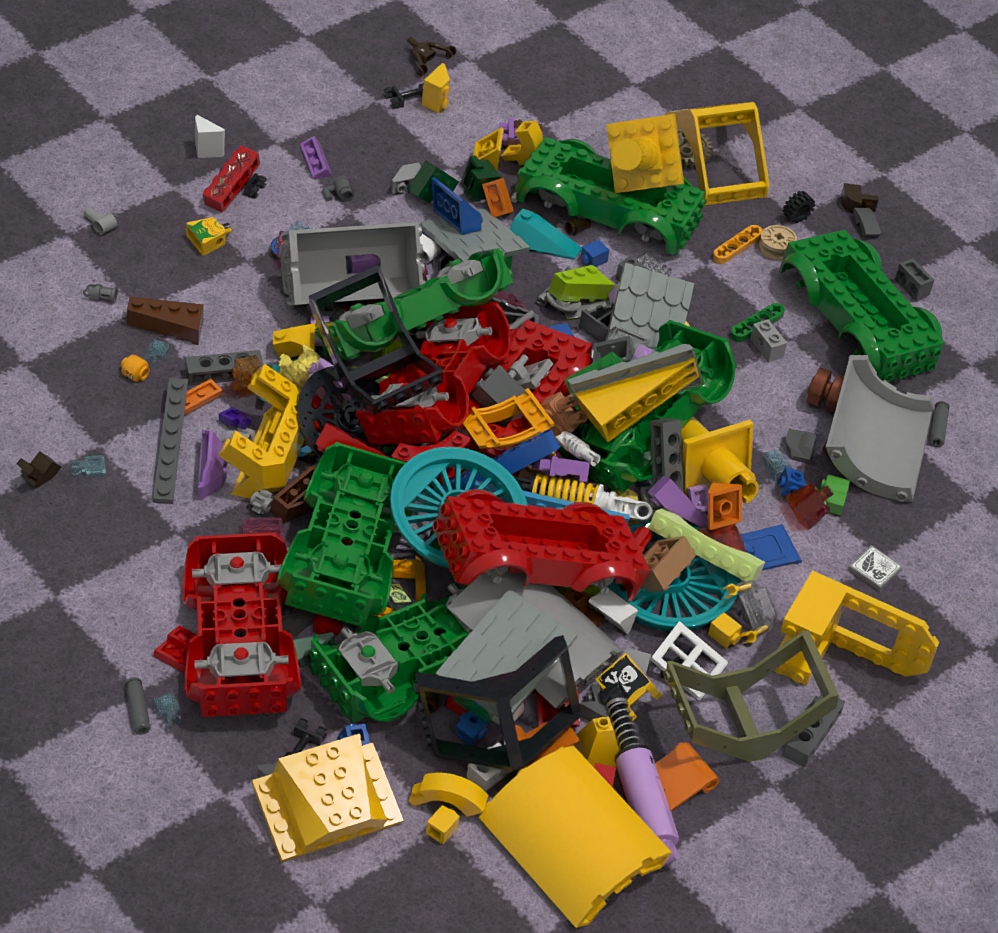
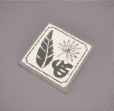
M871 545L849 565L848 570L880 591L902 571L903 566Z

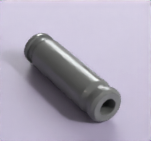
M939 401L935 404L930 435V444L934 447H941L945 442L950 408L949 404L945 401Z
M132 677L125 682L134 732L142 735L150 731L151 725L149 724L150 720L142 680L138 677Z

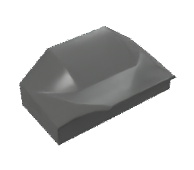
M789 428L786 443L791 450L792 460L809 464L816 433Z

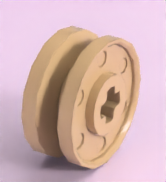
M768 226L761 233L759 249L765 257L775 261H782L788 242L797 241V236L790 228L785 226Z

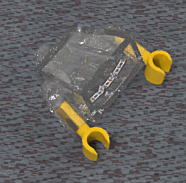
M750 580L738 583L736 586L729 584L722 588V590L727 589L729 591V594L724 596L725 598H730L736 595L737 592L739 593L753 631L741 633V637L747 636V641L744 644L755 642L756 636L760 637L773 628V619L777 611L766 587H760L758 583Z

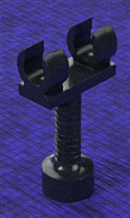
M424 83L419 84L416 89L401 93L395 85L392 88L386 87L383 90L385 93L383 96L385 99L392 98L390 106L393 110L404 107L405 98L416 95L423 96Z
M255 173L245 183L244 195L254 199L257 198L259 195L257 193L259 191L258 187L264 188L267 178L262 175L258 176Z
M300 718L294 727V735L301 739L293 751L286 752L283 757L302 752L308 742L320 746L327 735L325 733L327 728L319 726L316 733L307 729L308 720Z

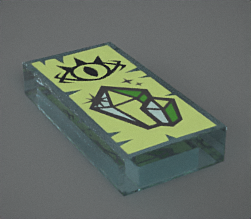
M400 583L391 584L388 602L393 609H401L413 604V601Z

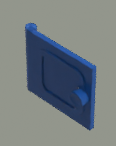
M783 524L734 536L741 551L749 553L765 562L762 570L802 562Z

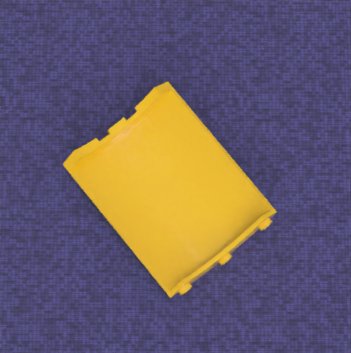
M574 746L560 747L529 767L520 769L517 776L491 801L486 803L484 812L479 816L480 820L576 928L589 925L607 904L604 900L613 892L618 894L630 885L632 877L637 874L644 876L654 870L661 869L672 854L671 850Z

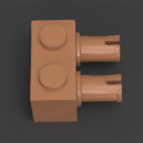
M561 391L547 397L541 403V406L555 424L554 427L550 428L555 436L560 435L563 431L572 433L581 423L587 421V416L583 415L584 411L575 413L571 408L577 404L576 399H573L574 396L568 395L564 397Z

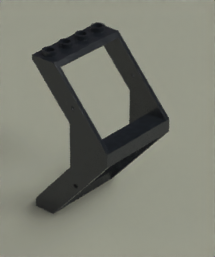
M378 264L309 295L311 311L347 394L372 415L383 412L443 383V370L420 353L403 325ZM378 283L403 347L348 372L337 354L319 309L372 284ZM411 363L427 374L377 399H373L360 388Z
M563 635L554 637L517 670L481 680L467 681L421 672L415 673L416 682H413L415 694H420L421 698L417 700L419 711L425 714V717H421L424 730L428 729L429 734L425 736L428 747H433L435 757L508 771L522 769L582 716L568 646ZM559 657L569 704L531 738L518 741L510 699ZM424 691L495 703L504 745L486 749L436 739Z

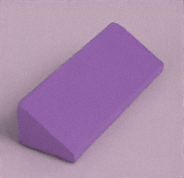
M313 136L301 143L300 146L312 178L333 176L322 147L316 137Z

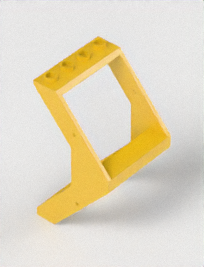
M754 102L665 112V115L675 114L677 129H682L693 150L699 189L705 191V206L767 197L770 184L758 108ZM742 123L753 142L759 182L709 188L699 129Z

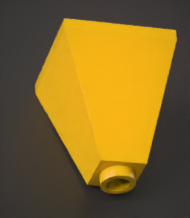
M600 717L592 719L576 734L580 741L573 744V746L593 767H595V763L616 767L614 759L615 755L619 752L610 718Z

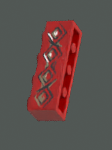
M242 145L237 151L235 150L228 163L223 165L221 172L213 178L210 186L205 188L203 192L205 205L223 213L260 165L259 153Z

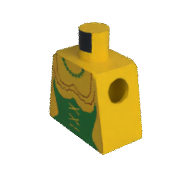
M213 217L186 223V236L202 256L225 245L226 234L232 232L229 223L220 225Z

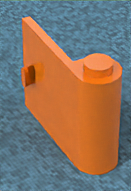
M549 721L527 733L524 732L521 726L515 725L518 741L531 738ZM571 726L526 767H529L544 756L555 752L560 747H569L579 742L580 740Z
M688 742L677 744L673 751L655 763L671 812L700 790L707 793L713 790L720 782L717 775Z

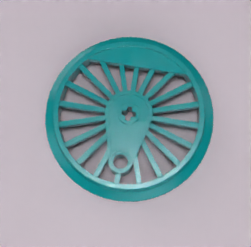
M440 447L414 456L399 470L393 482L390 495L392 516L407 543L425 559L439 566L450 568L442 548L438 551L430 546L437 539L436 534L434 533L426 542L419 537V535L433 529V522L416 530H413L410 524L435 520L447 496L456 497L460 493L468 491L476 474L486 479L478 489L484 490L492 483L498 489L493 492L497 497L503 495L507 503L527 505L525 495L515 478L501 464L490 457L470 449ZM448 467H455V490H452L446 472ZM461 469L472 472L465 490H460ZM440 475H441V478H442V481H443L445 490L442 488V486H441V485L439 484V482L437 481V478H438ZM432 485L434 489L437 491V493L434 490H432L429 486ZM415 500H417V501L422 502V503H424V504H426V505L414 504L413 502H414ZM405 510L431 514L406 517Z
M651 521L637 523L629 528L632 534H634L638 527L645 526L648 528ZM689 524L690 526H692L702 534L706 535L707 537L719 543H722L718 538H716L711 533L697 526ZM650 530L653 535L650 541L666 539ZM649 543L645 547L646 552L651 548ZM696 555L691 564L680 572L681 575L669 584L670 587L663 592H649L641 587L635 599L628 601L626 589L623 592L620 587H624L623 584H616L613 581L607 587L638 610L635 620L643 625L658 630L672 631L680 621L689 630H694L711 623L732 607L739 592L730 598H725L724 596L728 595L729 591L727 589L722 590V588L729 584L740 586L741 579ZM704 592L719 594V596L721 597V600H719V599H717V598H715V597H713V596H711V595H708V594H706V593H704ZM697 598L714 605V607L709 609ZM664 599L661 616L653 614L652 612L658 602ZM668 599H671L675 618L666 617ZM677 599L689 617L681 618ZM687 600L700 610L702 614L696 615ZM646 601H652L647 610L639 607Z

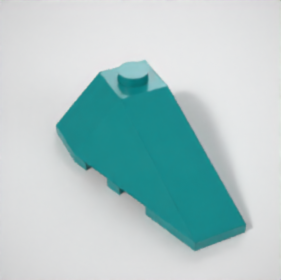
M524 208L514 218L510 230L516 236H520L530 246V250H535L536 253L542 254V252L551 253L553 256L575 260L582 251V247L542 217Z

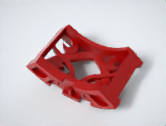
M453 431L443 441L429 446H411L400 443L393 452L392 459L408 462L411 458L424 451L440 447L467 449L471 438ZM448 467L446 469L449 480L454 479L455 467ZM440 475L437 478V481L440 485H443V481Z

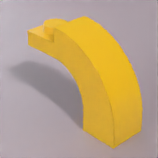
M536 120L523 121L517 128L515 134L521 144L509 145L501 155L504 161L517 160L519 165H524L525 161L530 159L532 151H536L543 141L542 131Z
M429 773L424 775L422 782L414 784L409 802L413 806H417L430 801H443L456 806L469 817L484 812L488 794L481 787L466 778L448 773Z

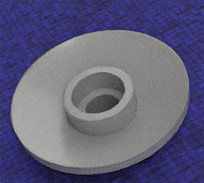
M549 291L546 294L547 301L559 311L573 312L579 310L581 306L580 301H559Z

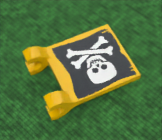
M627 653L622 655L595 679L602 689L618 681L622 684L628 697L627 709L631 711L629 716L633 718L631 722L638 716L632 711L630 706L646 692H649L656 700L663 696Z

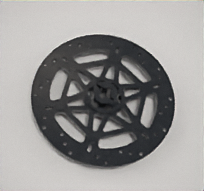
M335 366L323 368L311 375L304 382L297 398L296 415L300 431L308 446L320 459L323 452L317 449L318 446L315 444L319 435L315 430L312 420L318 421L322 429L325 423L328 422L349 433L353 438H358L356 434H360L362 441L367 443V446H372V444H369L364 429L360 426L355 413L356 410L363 409V406L360 404L359 407L353 405L356 401L353 398L348 403L341 395V393L347 394L344 388L336 387L333 382L340 381ZM346 367L348 372L354 370V368ZM377 381L360 387L367 394L380 395V384ZM322 386L326 394L318 409H314L311 407L313 397ZM335 396H336V397L338 398V400L342 403L341 405H338V404H337V401H336V399H335ZM328 398L334 409H324ZM332 414L333 419L324 417L323 415ZM393 452L384 455H386L387 457L388 455L392 456Z

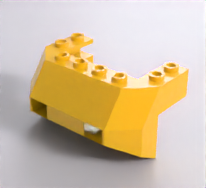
M266 364L261 366L252 375V380L247 388L273 406L264 413L253 442L235 431L231 440L227 438L223 442L222 450L218 454L219 457L240 470L231 495L251 499L254 492H260L261 489L275 493L286 486L304 442L296 415L299 391L294 383Z

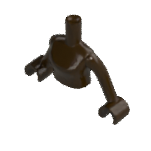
M412 37L407 39V42L414 47L411 54L419 64L418 76H423V73H427L428 66L424 63L432 60L436 55V51L432 48L446 51L445 55L447 58H451L452 54H456V47L453 45L446 47L434 42L418 43Z

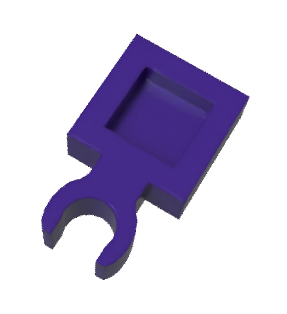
M234 407L219 413V421L228 426L238 425L243 430H246V425L252 427V419L246 417V413Z

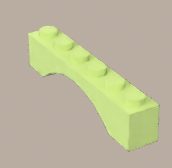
M664 507L655 511L648 529L666 539L685 536L696 555L750 584L758 579L765 564L764 561L749 553L728 547L707 537L690 526L679 515Z

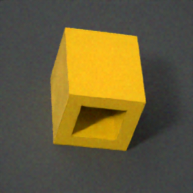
M722 613L711 622L708 635L727 648L731 644L735 645L741 638L742 626L726 613Z
M442 805L427 821L426 834L439 843L444 844L458 829L460 816L454 810Z

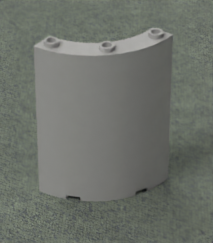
M850 355L826 444L828 455L842 475L857 487L872 494L900 502H913L934 410L931 396L917 395L909 392L904 394L897 391L896 387L885 380H881L876 375L877 372L873 368L868 355Z
M507 570L500 575L502 577L500 583H494L491 575L481 574L460 594L456 593L450 599L449 603L451 604L447 607L473 631L509 589L516 592L526 601L534 604L538 609L552 616L556 621L570 628L578 635L568 648L575 685L583 680L587 682L599 671L597 670L599 666L602 669L611 666L624 652L552 585L529 583L528 587L524 586L527 576L525 572L510 573ZM560 659L535 687L557 709H560L568 700Z

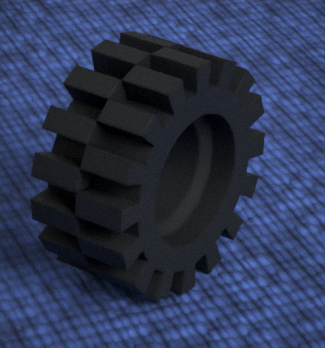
M798 191L797 194H793V197L790 196V200L786 201V205L783 206V214L792 223H799V221L806 220L807 216L811 215L810 212L814 211L813 207L816 204L814 199L805 191Z

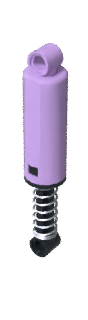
M618 681L599 691L600 697L608 711L617 744H619V752L615 755L614 761L628 805L672 852L663 865L665 866L679 859L675 847L678 843L679 835L651 749L646 745L637 743L639 737L635 736L637 734V731L633 729L635 724L631 722L633 719L632 716H629L631 711L627 709V693Z

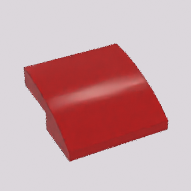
M179 625L168 633L167 640L154 650L153 656L185 674L189 640L196 636V634Z

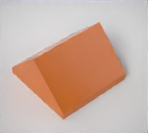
M712 483L708 491V529L713 530L742 522V485Z

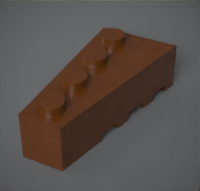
M129 297L127 325L148 331H158L161 335H172L179 340L184 341L185 339L192 341V344L199 345L204 304Z

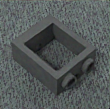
M630 335L594 343L593 363L611 352L620 358L626 357V359H623V362H630L635 353Z

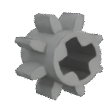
M262 489L260 492H254L250 499V504L253 505L252 510L258 514L269 513L273 494Z

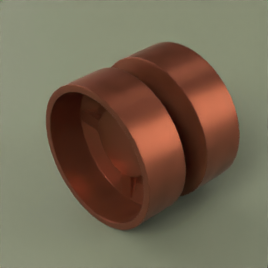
M820 367L809 385L806 403L819 407L823 399H825V410L835 414L844 376L838 374L834 381L830 382L832 371Z

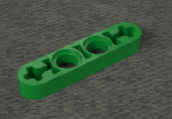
M773 303L733 326L730 334L731 339L736 342H743L750 338L752 328H749L747 325L763 321L760 320L761 317L769 319L772 324L783 318L784 307L781 304Z

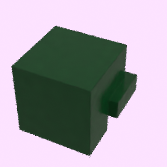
M470 156L461 185L464 187V193L470 201L486 199L482 184L498 180L501 176L488 159L479 160L477 156Z

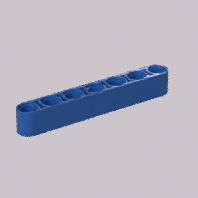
M548 429L492 459L501 464L510 474H513L560 448V444L552 430ZM471 471L461 475L460 490H465L472 473ZM476 474L469 490L474 489L476 480L484 482L486 479ZM454 478L450 481L452 490H455Z

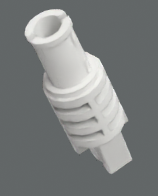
M566 431L557 436L559 444L576 458L584 459L592 466L599 463L600 455L590 450L589 445L577 436Z

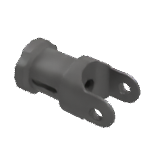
M88 284L86 289L83 290V295L100 301V299L115 303L118 296V288L115 286L113 288L104 287L102 284Z

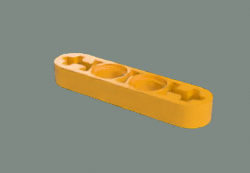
M757 225L747 227L716 248L713 253V260L718 264L727 263L759 241L763 231L762 228ZM728 247H734L736 250H731Z

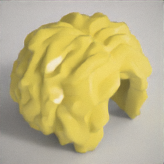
M302 344L304 353L297 360L292 361L289 356L282 354L278 361V366L281 367L279 374L294 383L298 391H300L309 374L307 370L312 362L316 363L320 359L318 353L305 344Z

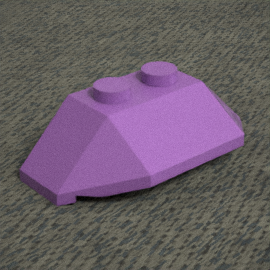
M202 430L198 500H203L221 488L223 479H227V468L224 465H228V462L218 456L222 450L223 443L213 431Z

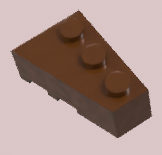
M314 465L273 497L270 511L283 522L314 511L304 501L307 486L316 468Z

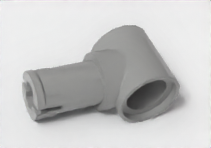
M87 207L84 210V216L93 222L95 231L100 235L117 227V221L111 213L104 215L96 212L92 207Z

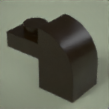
M844 183L841 192V203L848 212L853 214L854 208H870L872 212H875L878 196L861 194V185Z
M41 451L38 452L31 463L22 458L16 463L22 468L20 476L33 487H40L51 480L61 468L59 464Z

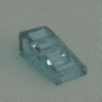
M779 450L761 453V457L774 482H777L785 467L793 469Z

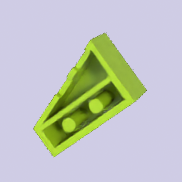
M589 265L555 273L548 291L559 301L579 302L580 299H588L589 302H594L595 299L608 301L610 300L608 294L614 289L615 284L603 275L597 267Z

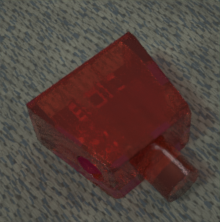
M810 483L786 495L785 498L799 523L809 530L830 511L826 500L833 496L834 492L828 485L819 490L813 483Z

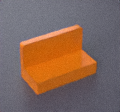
M504 178L482 184L490 213L493 217L514 211Z

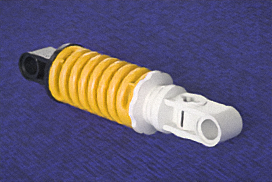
M536 471L531 480L513 476L522 491L571 502H589L598 505L602 509L629 514V519L648 521L653 516V509L648 503L626 497H616V492H604L602 484L593 488V484L589 483L585 488V483L580 482L578 487V481L574 480L571 484L570 479H566L564 482L561 477L558 478L556 483L555 476L549 477V475H542ZM641 507L649 509L647 516H639L638 511Z

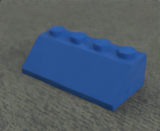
M435 177L431 178L433 211L461 234L481 230V223L483 222L481 213Z

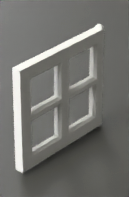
M680 621L650 658L654 664L665 671L667 662L662 657L670 648L684 660L682 665L707 673L694 662L700 653L703 652L717 664L709 674L712 676L721 674L728 664L727 660L721 657ZM680 633L695 645L688 656L673 644ZM681 685L697 701H701L705 695L703 692Z

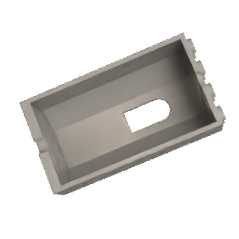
M418 222L282 232L281 239L284 241L282 246H280L282 284L284 293L289 295L286 299L288 306L309 304V295L358 274H347L345 256L376 255L380 259V269L392 298L424 284L425 281H423L422 273L425 272L424 263L420 262V255H423V246L420 244V237L422 236L421 226H419ZM375 283L335 302L382 299L383 295L378 283Z

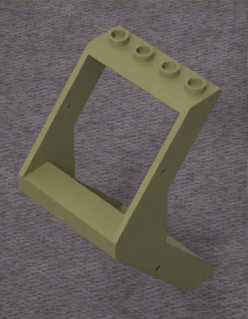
M809 630L800 632L753 667L712 676L674 661H667L666 670L664 671V679L670 687L671 696L675 699L678 713L682 716L685 730L689 734L692 743L748 762L764 759L837 707L839 697ZM802 651L823 699L780 729L758 733L742 693ZM681 685L723 700L725 699L741 738L697 724Z

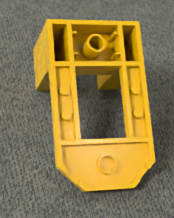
M812 570L783 620L780 632L786 634L779 647L800 632L809 630L822 658L829 645L833 643L839 648L847 649L859 657L873 661L876 665H882L894 673L912 676L928 673L939 641L935 636H931L928 631L929 626L924 620ZM845 606L898 630L893 649L886 648L838 626L843 607ZM802 651L774 670L775 673L789 677L796 683H802L806 686L812 677V672Z

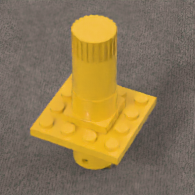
M675 114L606 124L615 193L684 184Z
M694 416L681 429L683 493L687 497L688 487L706 484L709 491L712 483L742 485V501L745 504L751 502L756 497L759 485L754 473L751 471L754 423L750 419L711 432Z

